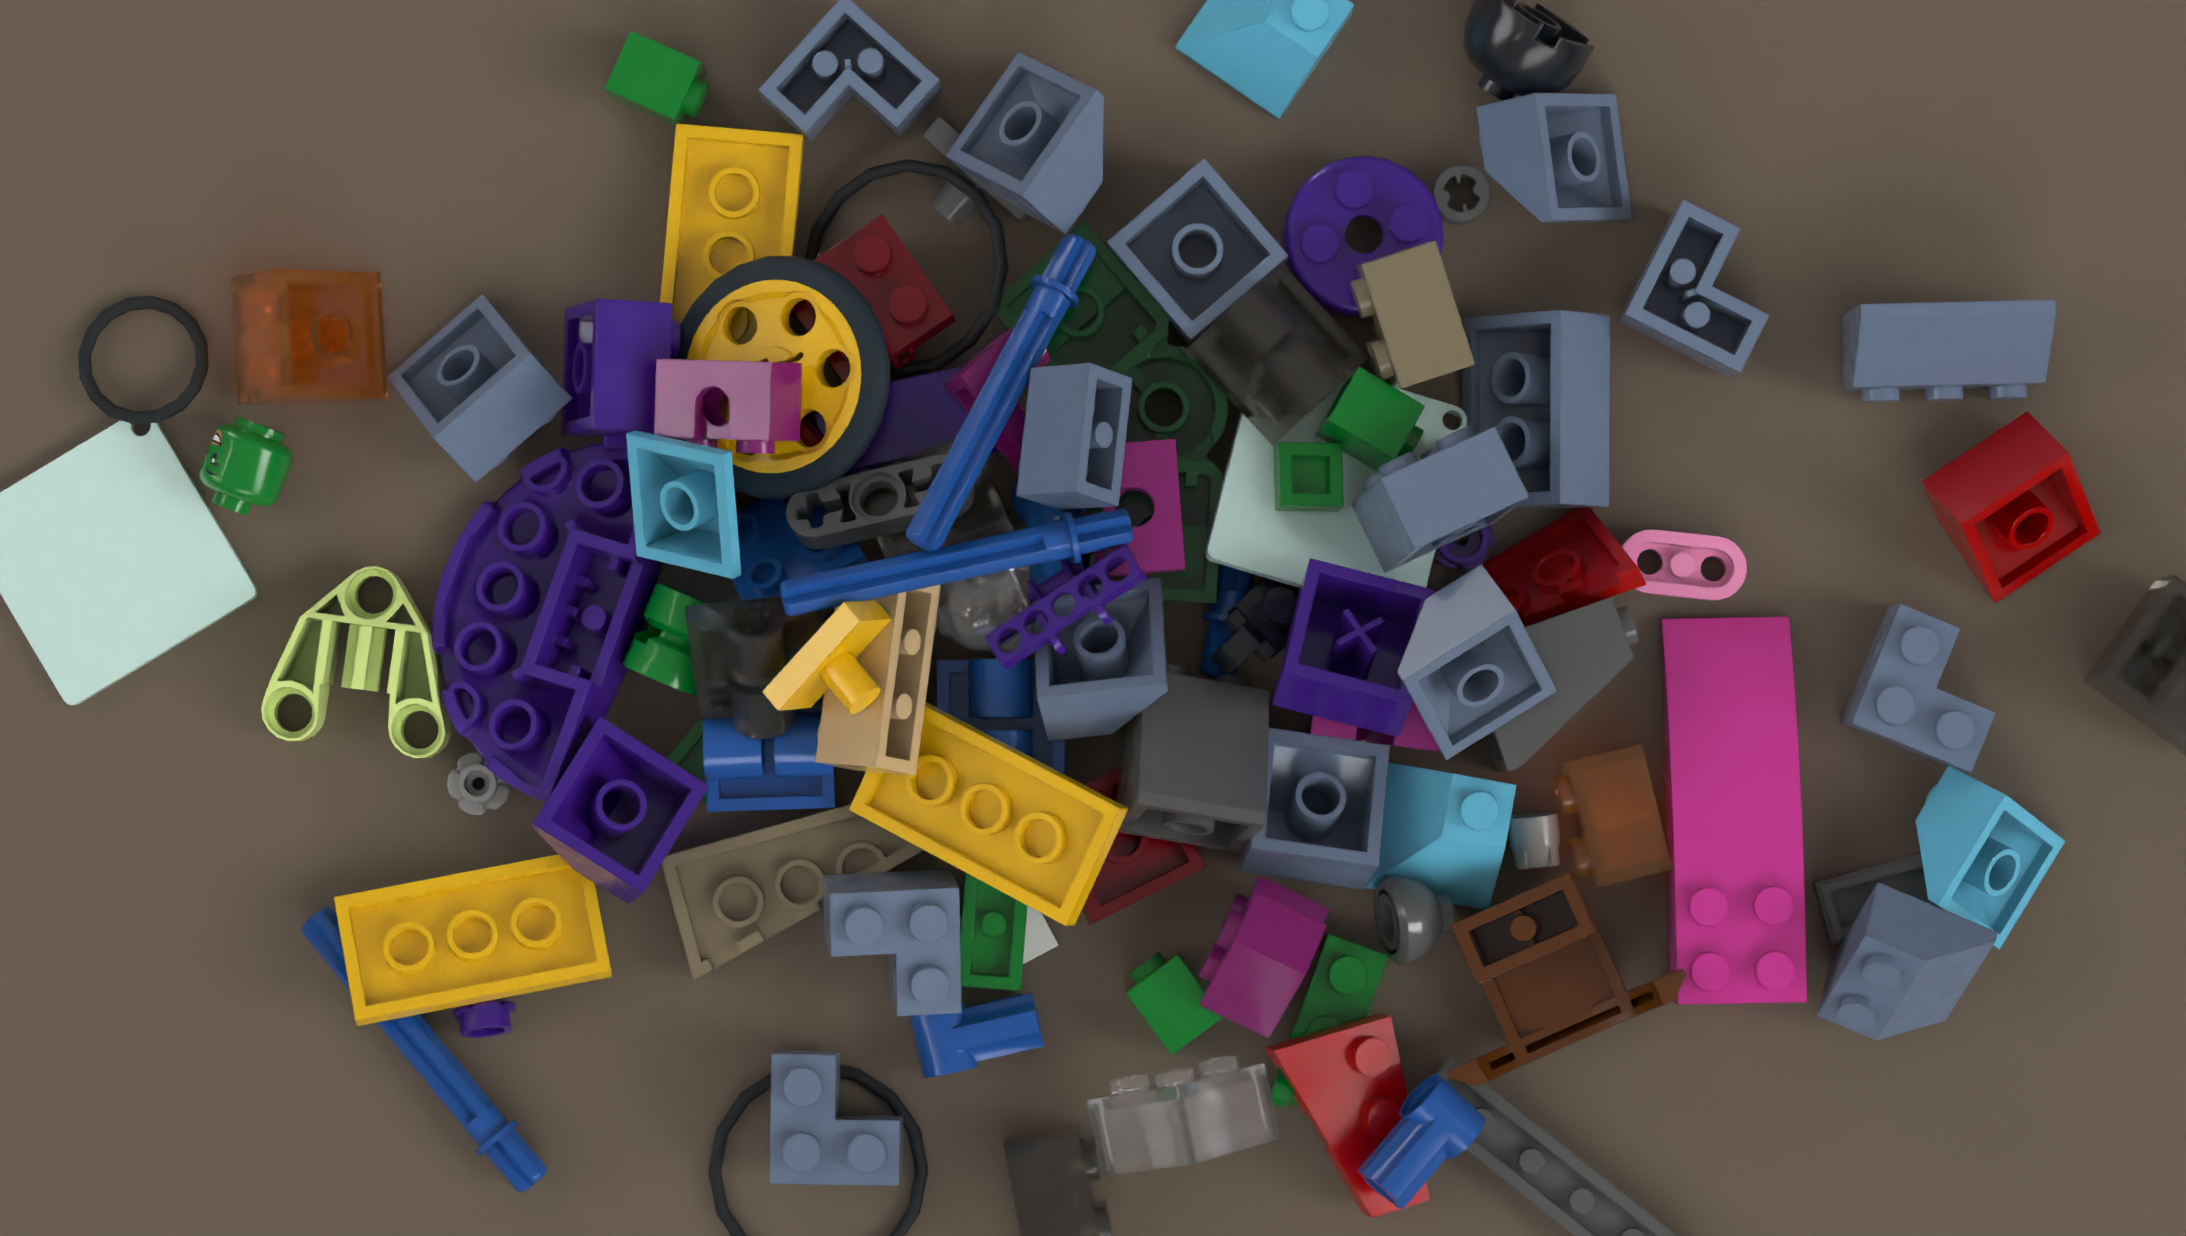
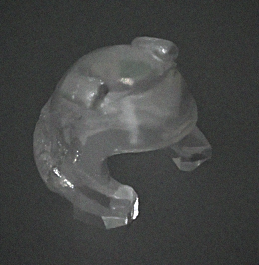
M1029 566L941 584L936 618L938 630L943 636H949L956 644L971 651L995 655L985 635L1033 605L1026 596L1031 592L1027 585V581L1030 579ZM1034 623L1027 626L1028 632L1034 635ZM1018 632L1000 644L1001 650L1003 652L1015 651L1021 643L1020 633Z

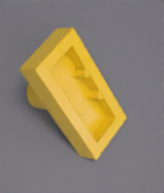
M877 600L843 602L762 692L778 711L811 708L828 689L832 691L850 714H856L864 710L878 697L881 689L856 658L892 618Z

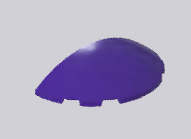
M626 434L604 435L602 443L589 445L573 451L558 448L520 469L521 479L496 502L485 501L467 523L453 547L437 591L433 614L432 646L441 657L445 688L440 690V694L450 719L458 733L463 737H467L478 753L487 761L485 766L512 787L543 802H546L597 719L600 716L605 719L627 671V667L622 666V662L634 634L642 631L645 622L643 613L655 588L662 564L660 561L639 557L636 554Z

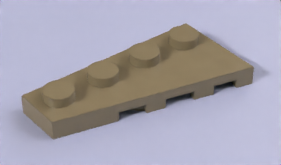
M850 804L666 855L661 865L693 981L824 907L823 875L887 872L924 850L850 811Z

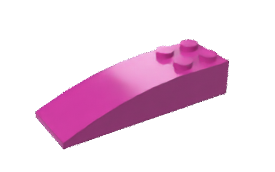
M1789 616L1660 619L1668 974L1679 969H1684L1686 974L1679 992L1672 1002L1677 1005L1807 1002L1802 804Z

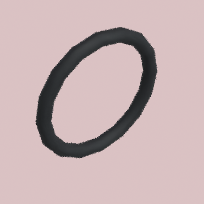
M155 296L126 298L104 309L86 329L78 351L79 378L90 401L109 417L131 424L162 422L183 411L201 391L209 368L208 344L197 320L177 303ZM154 309L170 314L186 327L195 345L196 366L189 385L176 400L156 410L133 411L115 405L101 393L92 375L91 354L98 335L113 319L132 310Z

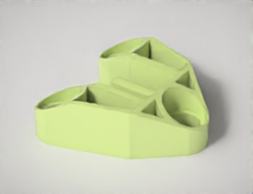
M378 566L364 567L357 570L300 616L266 690L261 707L262 719L271 733L277 738L286 741H305L318 733L326 717L330 685L333 686L342 623L350 625L341 687L379 692L387 629L395 630L387 687V693L390 694L389 737L395 748L404 755L412 758H431L441 753L448 745L451 737L450 717L440 694V690L444 689L445 685L440 655L432 646V628L401 578L393 571ZM371 577L384 578L393 590V599L390 606L385 611L376 614L364 610L358 600L360 586ZM298 694L309 701L312 707V717L310 723L304 729L293 732L281 725L278 719V708L285 697ZM417 711L430 713L438 724L436 740L432 745L421 749L413 747L407 742L403 730L407 718Z

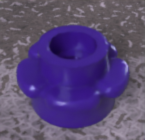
M1489 525L1467 535L1468 542L1466 545L1461 546L1454 541L1435 550V557L1442 565L1450 569L1462 566L1465 570H1471L1478 567L1487 559L1488 554L1486 551L1488 547L1492 546L1494 541L1491 526Z
M501 998L459 1006L453 1010L452 1016L459 1020L460 1035L462 1037H493L512 1030L510 1012L516 1011V1006L510 1001L502 1002Z

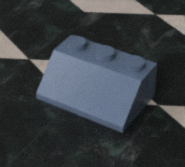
M2056 300L1860 304L1841 316L1843 392H1860L1861 403L1900 401L1899 391L1924 390L1925 401L1929 402L1963 400V389H1988V400L2026 399L2027 388H2034L2046 383L2056 317Z
M1551 310L1462 318V325L1475 365L1462 369V410L1467 417V426H1471L1475 435L1495 426L1529 495L1526 500L1514 509L1609 507L1610 315Z

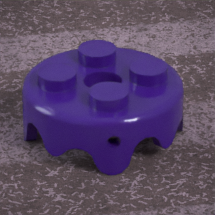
M1372 156L1346 157L1322 167L1312 174L1296 192L1287 211L1283 228L1282 248L1289 255L1286 267L1304 292L1319 307L1337 314L1361 318L1350 286V281L1360 278L1356 265L1428 241H1436L1441 256L1444 240L1442 217L1435 198L1426 185L1406 167L1384 158ZM1366 218L1374 221L1379 226L1382 233V241L1375 251L1363 254L1349 247L1345 239V230L1352 221ZM1371 315L1361 319H1373Z

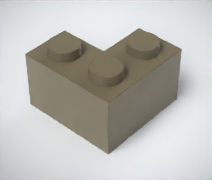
M1428 241L1356 265L1360 278L1350 281V286L1361 318L1372 315L1375 325L1370 326L1374 339L1364 342L1371 369L1376 377L1381 378V380L1387 378L1388 384L1402 389L1475 365L1436 241Z

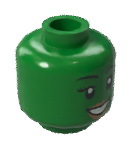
M237 416L234 425L222 424L218 426L213 432L199 469L201 482L215 490L211 502L247 516L252 504L260 507L274 505L280 496L293 462L292 451L288 446L282 444L286 434Z

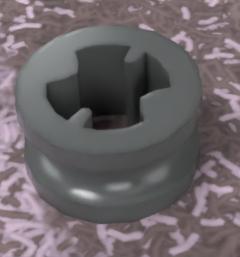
M1455 165L1446 169L1437 178L1432 189V195L1444 221L1453 225H1466L1477 220L1485 211L1490 200V186L1486 177L1478 169L1468 165ZM1461 178L1474 185L1471 196L1478 202L1469 211L1464 204L1461 207V212H1457L1447 205L1451 195L1444 190V186L1451 180L1454 181L1455 186H1458Z

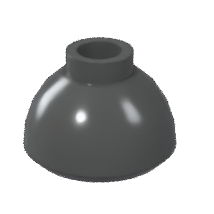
M1402 876L1384 877L1378 885L1374 900L1376 927L1386 955L1397 965L1408 964L1425 956L1436 945L1442 932L1453 930L1451 925L1454 924V910L1451 900L1446 893L1435 894L1425 884Z

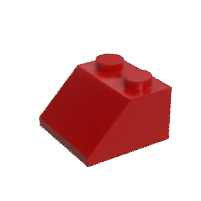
M2028 411L1921 481L1938 522L1994 603H1997L2101 534L2069 453Z

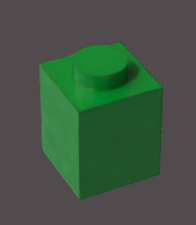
M630 30L604 89L611 98L676 126V124L683 123L686 114L694 118L697 116L707 96L710 83L702 79L706 70L701 61Z
M1359 366L1345 380L1315 435L1328 443H1342L1343 452L1379 473L1378 468L1414 451L1424 432L1423 429L1415 424L1425 405Z
M1158 951L1129 973L1135 984L1126 990L1127 996L1171 1055L1175 1054L1223 1018V1016L1199 1005L1205 990L1177 952L1166 960Z

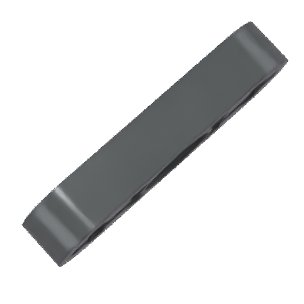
M946 454L929 456L840 477L821 489L794 493L786 508L787 522L797 540L805 547L813 550L829 549L906 531L942 465ZM913 483L917 491L914 494L919 505L913 507L911 497L905 485ZM974 485L957 518L962 516L972 505L975 497ZM886 488L897 493V503L889 513L882 516H872L864 512V502L873 491ZM849 498L850 508L856 517L853 521H848L844 512H847L843 503L844 499ZM824 506L827 514L823 516V526L812 528L808 520L813 518V508Z

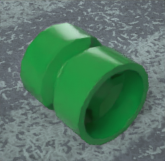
M656 583L643 613V616L649 623V627L646 631L634 634L622 666L698 697L711 668V663L705 656L708 649L720 646L733 615Z

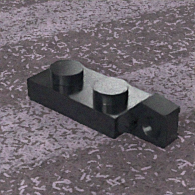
M1262 577L1227 612L1229 616L1224 622L1234 633L1209 658L1228 675L1233 669L1239 667L1252 653L1263 663L1277 655L1286 646L1300 588Z

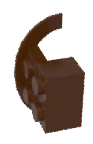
M1574 871L1452 924L1451 927L1476 983H1482L1508 1044L1447 1072L1448 1077L1455 1081L1480 1086L1579 1040L1675 1000L1686 976L1684 969H1679L1627 991Z

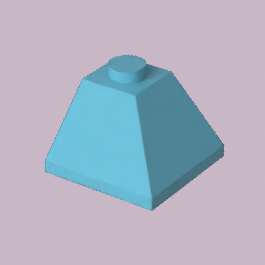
M1207 0L1176 44L1175 49L1279 120L1351 17L1354 4L1348 0Z
M636 430L627 433L626 440L637 556L731 579L740 576L741 563L732 451Z
M1388 762L1379 866L1366 888L1376 890L1382 879L1387 876L1408 877L1425 884L1435 894L1446 893L1452 904L1484 910L1488 909L1506 847L1517 785Z
M1948 766L1938 784L1928 793L1925 805L1915 820L1928 900L1941 909L1997 931V939L1993 947L2000 950L2064 845L2065 840L2006 794Z

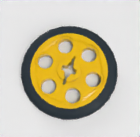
M798 256L763 257L740 264L714 280L695 300L680 325L679 351L675 358H671L683 360L802 363L800 423L802 418L811 411H818L823 416L826 423V432L819 444L808 447L802 442L800 437V441H775V454L757 453L750 455L749 453H736V440L718 439L719 449L732 451L735 491L759 499H790L794 493L821 489L843 476L866 452L881 425L889 397L890 359L884 331L870 303L849 279L825 264ZM808 300L815 309V324L807 334L798 336L790 327V311L799 301ZM750 309L757 319V331L751 341L739 344L731 333V324L739 311ZM841 351L849 359L850 374L842 385L834 388L825 380L823 374L824 363L832 353ZM727 400L726 405L727 423L729 422V400Z

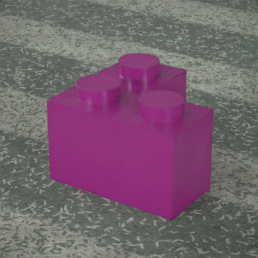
M1259 876L1248 898L1236 893L1220 927L1222 931L1217 942H1214L1199 973V977L1209 981L1199 1005L1270 1038L1307 973L1327 925L1323 922L1329 909Z

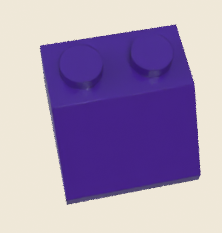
M594 299L565 309L563 387L573 399L562 407L561 436H604L609 434H627L634 430L654 434L656 359L675 358L680 347V325L677 319H672V303Z
M600 716L531 827L576 872L625 903L630 904L644 893L709 785Z

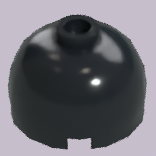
M1475 0L1465 21L1463 46L1468 61L1483 74L1478 81V85L1500 100L1512 99L1515 94L1524 96L1532 93H1558L1562 91L1580 73L1594 50V46L1587 45L1590 40L1582 32L1538 3L1533 8L1520 2L1515 6L1516 0Z

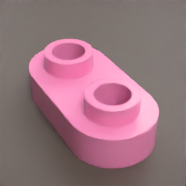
M1648 529L1631 535L1621 545L1636 565L1639 554L1644 550L1654 552L1659 558L1660 565L1654 574H1645L1640 570L1646 585L1633 590L1642 594L1717 601L1728 598L1736 593L1746 578L1747 563L1743 552L1734 542L1724 537ZM1707 557L1716 558L1722 564L1723 573L1717 581H1709L1701 573V564Z

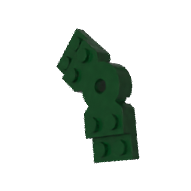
M1083 221L1070 234L1078 235L1090 242L1096 248V255L1075 293L1079 298L1077 306L1067 309L1046 348L1050 356V362L1046 366L1092 363L1133 378L1125 443L1166 439L1176 440L1185 571L1146 574L1148 577L1146 579L1160 577L1163 601L1216 604L1219 564L1211 562L1206 558L1205 548L1224 474L1207 456L1218 444L1227 421L1228 400L1225 386L1217 370L1201 354L1189 348L1168 344L1169 316L1090 226ZM1058 244L1002 293L1000 307L995 315L1008 330L1015 327L1034 290L1030 285L1033 276L1043 275ZM1168 392L1179 399L1182 405V415L1174 424L1159 426L1148 419L1145 413V404L1153 394ZM1137 491L1123 494L1119 498V506L1115 508V510L1120 508L1127 510L1132 527L1146 524L1154 513V507L1150 498ZM1102 507L1093 508V514L1102 512ZM1090 552V566L1094 564L1093 552ZM1126 576L1109 577V579L1112 581H1120L1123 580ZM1101 579L1094 582V584H1102Z

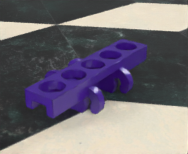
M1124 544L1080 574L1078 573L1083 569L1079 563L1072 565L1068 559L1060 560L1063 569L1039 585L1033 579H1029L1027 585L1031 592L1026 596L1031 603L1037 602L985 635L1000 665L1008 670L1049 642L1062 655L1068 651V648L1060 640L1061 634L1059 631L1092 609L1095 610L1106 625L1114 621L1110 612L1105 609L1107 604L1148 578L1134 558L1135 555L1132 550ZM1128 561L1129 572L1127 576L1120 581L1110 580L1108 573ZM1099 579H1101L1102 582V590L1100 593L1094 584V582L1098 581ZM1062 595H1072L1075 600L1073 611L1065 617L1056 616L1054 611L1055 601ZM1038 621L1043 632L1037 635L1030 634L1027 626ZM1019 632L1021 636L1019 647L1012 652H1003L1000 644Z

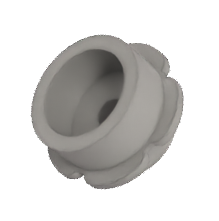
M471 752L462 756L457 762L458 767L449 773L447 779L449 795L459 801L458 806L462 811L471 815H482L487 809L496 810L506 802L510 793L507 783L485 766L487 761L478 752ZM477 777H481L485 781V786L480 790L473 786V781Z

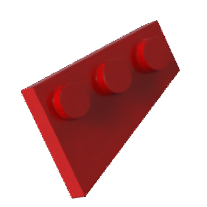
M1591 508L1573 509L1482 564L1515 608L1524 627L1646 585L1638 566Z
M1378 1013L1265 1047L1273 1063L1282 1070L1295 1092L1293 1097L1303 1114L1311 1119L1327 1146L1325 1151L1361 1212L1374 1218L1400 1210V1208L1395 1207L1371 1188L1357 1171L1402 1119L1399 1116V1111L1403 1102L1408 1097L1391 1016ZM1426 1182L1404 1208L1430 1200Z

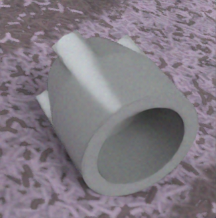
M1558 812L1512 815L1508 837L1509 846L1514 858V867H1517V869H1530L1560 865Z

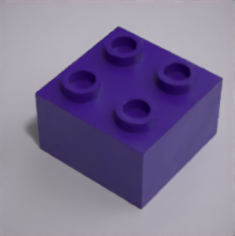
M1310 558L1299 589L1272 705L1398 737L1410 709L1412 699L1397 671L1425 599L1436 593V590Z

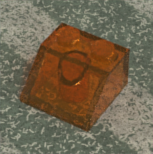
M271 269L231 277L238 405H305L387 399L381 272Z

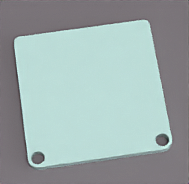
M1265 351L1257 357L1253 364L1205 548V556L1209 561L1298 588L1301 586L1310 558L1426 588L1435 550L1384 573L1351 505L1367 491L1364 481L1378 472L1342 451L1344 507L1338 512L1275 511L1274 447L1279 442L1328 443L1316 436L1315 433L1345 380L1351 374L1276 351ZM1262 360H1273L1278 366L1277 374L1268 375L1264 373L1261 368ZM1396 388L1425 405L1415 424L1424 430L1414 449L1418 461L1421 460L1420 455L1436 447V441L1467 426V417L1461 408ZM1449 413L1457 417L1459 421L1458 429L1450 430L1445 427L1443 423L1444 414Z
M120 420L0 492V594L62 699L69 705H78L254 600L258 594L256 585L158 422L150 423L149 432L146 435L138 436L134 432V424Z

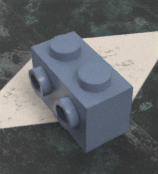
M1092 363L1031 368L1016 496L1058 510L1119 506L1133 378Z

